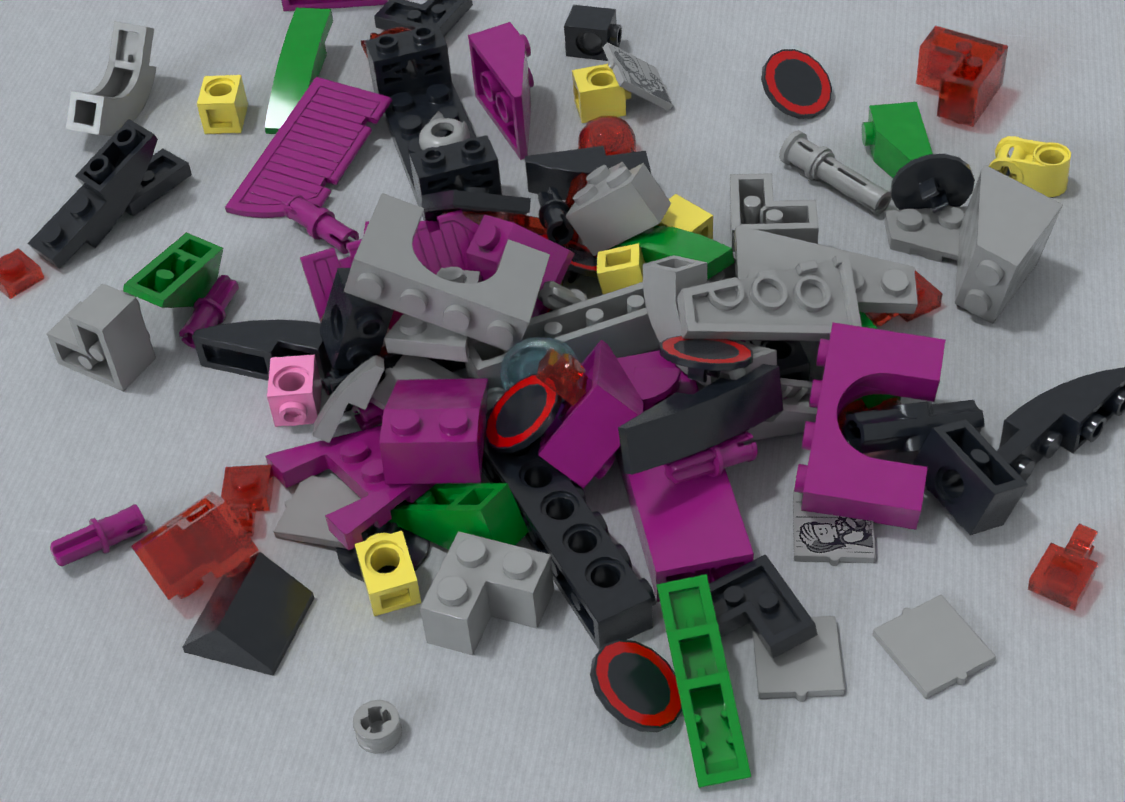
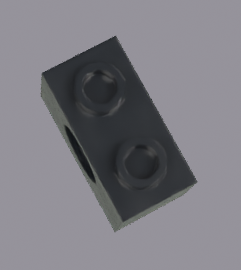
M337 268L319 329L333 370L356 369L373 356H379L394 312L393 309L344 292L351 268Z
M966 419L933 427L912 464L927 467L926 489L939 500L969 535L1004 525L1028 486L1026 481Z

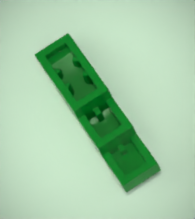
M295 9L285 36L272 85L265 122L266 134H276L313 80L319 76L327 56L325 41L333 23L331 9Z
M655 225L609 248L614 249L639 243L645 263L673 255L707 262V280L735 263L731 247L700 234L667 226Z
M707 574L657 584L698 787L751 778Z

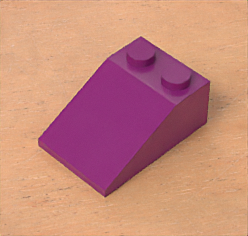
M508 22L470 34L468 39L475 97L517 156L522 160L525 159L524 156H528L531 116L530 88L534 86L533 76L527 62V57L531 56V48L527 37L524 34L520 35L512 23Z
M600 340L561 387L563 390L561 407L552 424L544 432V437H541L538 453L541 458L583 489L593 477L601 479L614 463L615 456L613 454L620 447L618 427L643 413L641 397L610 346L603 340Z
M488 378L397 380L384 408L379 440L385 484L481 483L489 387Z

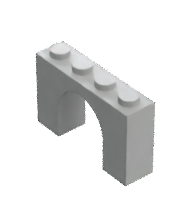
M382 193L353 259L344 292L517 354L532 316L550 254L508 239L496 273L489 279L478 283H458L446 280L423 266L416 257L412 247L424 208Z

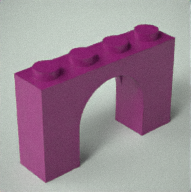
M832 322L830 340L820 339L816 366L825 367L823 380L813 379L809 407L818 408L816 421H806L802 441V449L810 450L808 465L798 464L794 492L803 493L802 511L917 529L922 510L927 467L876 459L860 453L845 440L839 429L837 419L843 409L851 402L872 394H886L935 402L941 376L945 339Z

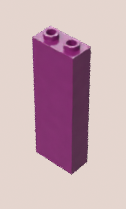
M660 350L617 358L632 384L635 367L679 368L675 363L664 359L660 355ZM681 370V381L677 392L692 395L698 392L699 389L696 381L689 379L688 375ZM668 395L666 398L662 399L661 401L656 402L655 405H657L658 403H660V402H662L663 400L667 399L668 397H670V395ZM621 445L615 451L657 602H660L657 584L707 574L708 583H711L754 560V553L726 469H723L721 475L711 477L707 474L674 484L671 480L667 479L664 473V465L633 475L625 474Z

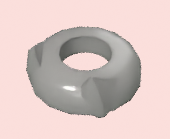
M438 111L421 130L419 145L422 150L430 147H439L464 141L470 138L468 125L465 121L462 123L456 119L444 118L442 113ZM442 130L453 132L446 137L434 136L435 133Z

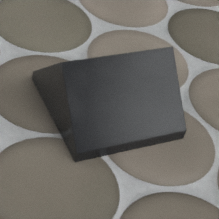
M258 552L225 571L182 646L184 653L274 676L314 600V594L263 553Z

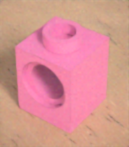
M315 354L274 357L270 359L267 399L275 427L315 423L320 413L322 389Z

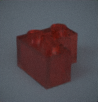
M934 26L920 45L916 84L939 91L937 116L952 120L958 124L974 127L1003 84L1008 46Z
M213 491L131 545L168 600L176 595L179 599H183L194 593L204 584L202 577L209 572L216 579L223 574L227 578L237 575L252 563L250 556L258 551V548L226 501Z

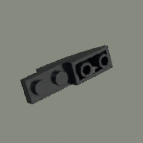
M128 119L75 175L82 186L27 244L37 254L59 269L85 242L96 248L122 216L142 182L158 140L155 134Z
M1125 367L1078 377L1062 383L1025 403L1004 420L1000 446L997 452L1026 481L1035 465L1043 457L1051 458L1060 446L1074 453L1087 440L1093 442L1098 438L1106 422L1114 414L1120 416L1125 412Z

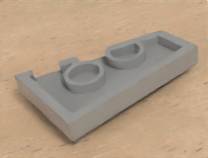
M459 267L441 268L436 274L441 278L458 283L482 282L480 271L462 270ZM403 314L384 337L387 353L468 362L470 351L468 345L469 340L473 339L407 314Z

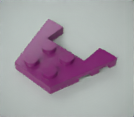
M381 426L333 437L330 443L322 440L265 456L269 471L286 488L310 476L330 469L361 498L325 515L329 531L348 550L355 548L356 543L363 542L361 533L372 524L380 528L391 520L390 511L406 499L407 502L412 503L437 484H385L379 445Z

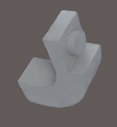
M114 21L109 61L104 77L99 85L90 92L71 91L66 129L96 135L113 136L128 119L134 122L148 100L157 67L149 66L154 28Z
M673 255L643 264V290L646 309L659 342L666 338L682 335L677 296L683 288L707 283V262ZM733 340L753 350V363L746 368L721 371L718 378L707 375V382L699 383L708 386L720 378L737 380L762 364L777 366V350ZM677 365L685 374H687L688 367Z

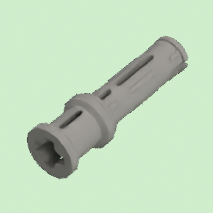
M799 130L794 131L786 138L780 149V161L787 165L794 164L805 171V176L812 181L823 180L876 215L886 210L891 201V194L888 190L874 184L861 174L837 161L831 149L825 146L818 147L808 141L805 133Z

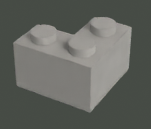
M622 161L609 169L606 165H603L591 172L586 177L587 185L574 195L573 200L575 203L565 217L592 255L595 256L600 251L607 250L660 224L671 202L644 163L628 170Z
M772 173L730 174V234L733 252H735L734 233L736 225L818 244L819 226L816 200L774 201Z
M103 283L83 302L80 301L46 333L58 364L123 392L156 359L150 341V334L146 329L137 298L123 290L120 291Z
M458 531L420 606L427 643L473 655L491 617L537 629L554 592L551 555Z

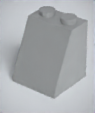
M985 165L981 169L959 230L955 304L993 324L1038 264L1063 204Z

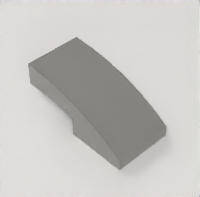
M377 355L373 356L351 372L340 383L321 409L314 423V437L330 443L348 403L366 410L384 371V358Z

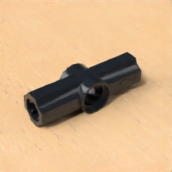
M974 400L932 404V401L889 406V410H871L848 414L841 429L845 440L862 454L895 450V453L920 450L933 427L966 419L980 433L985 424L983 410L977 407Z

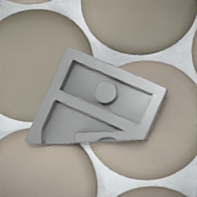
M949 206L936 213L932 211V208L886 210L884 224L890 249L906 254H919L925 259L942 262L944 257L957 260L959 253V230L968 206Z

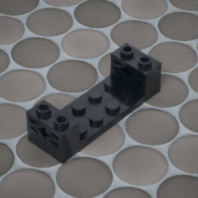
M423 25L413 30L396 34H383L377 38L365 40L374 93L392 99L383 116L418 206L421 207L422 195L452 190L464 191V187L489 189L488 194L502 195L498 158L488 135L476 138L452 83L448 47L439 25ZM438 111L442 113L444 118L456 119L462 123L465 121L468 125L470 138L464 141L439 147H430L422 150L419 145L421 130ZM442 130L435 133L434 136L446 137L453 132ZM424 210L422 213L423 220L437 221V216L444 215L441 213L424 212Z

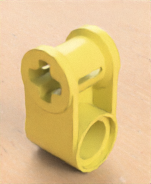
M1008 136L998 142L995 149L996 159L989 164V167L1006 175L1009 168L1010 178L1047 197L1060 196L1067 190L1071 160L1069 148L1059 143L1033 141L1016 136ZM1013 147L1014 150L1010 157L1008 153L1010 148Z

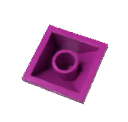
M484 214L466 252L469 271H480L482 281L492 277L496 273L509 239L550 254L539 290L543 289L544 283L548 281L561 284L573 259L574 253L518 224ZM538 296L531 318L545 314L549 309L543 305Z

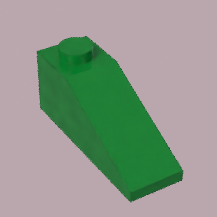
M917 101L869 105L868 122H862V142L864 146H870L873 161L890 177L894 178L898 170L911 160L933 154Z
M186 232L124 284L123 291L161 308L194 307L196 300L206 297L217 281L224 248Z
M508 483L435 484L414 502L410 503L405 499L390 511L392 519L388 521L390 523H397L399 527L448 550L458 531L511 545H516L529 532Z

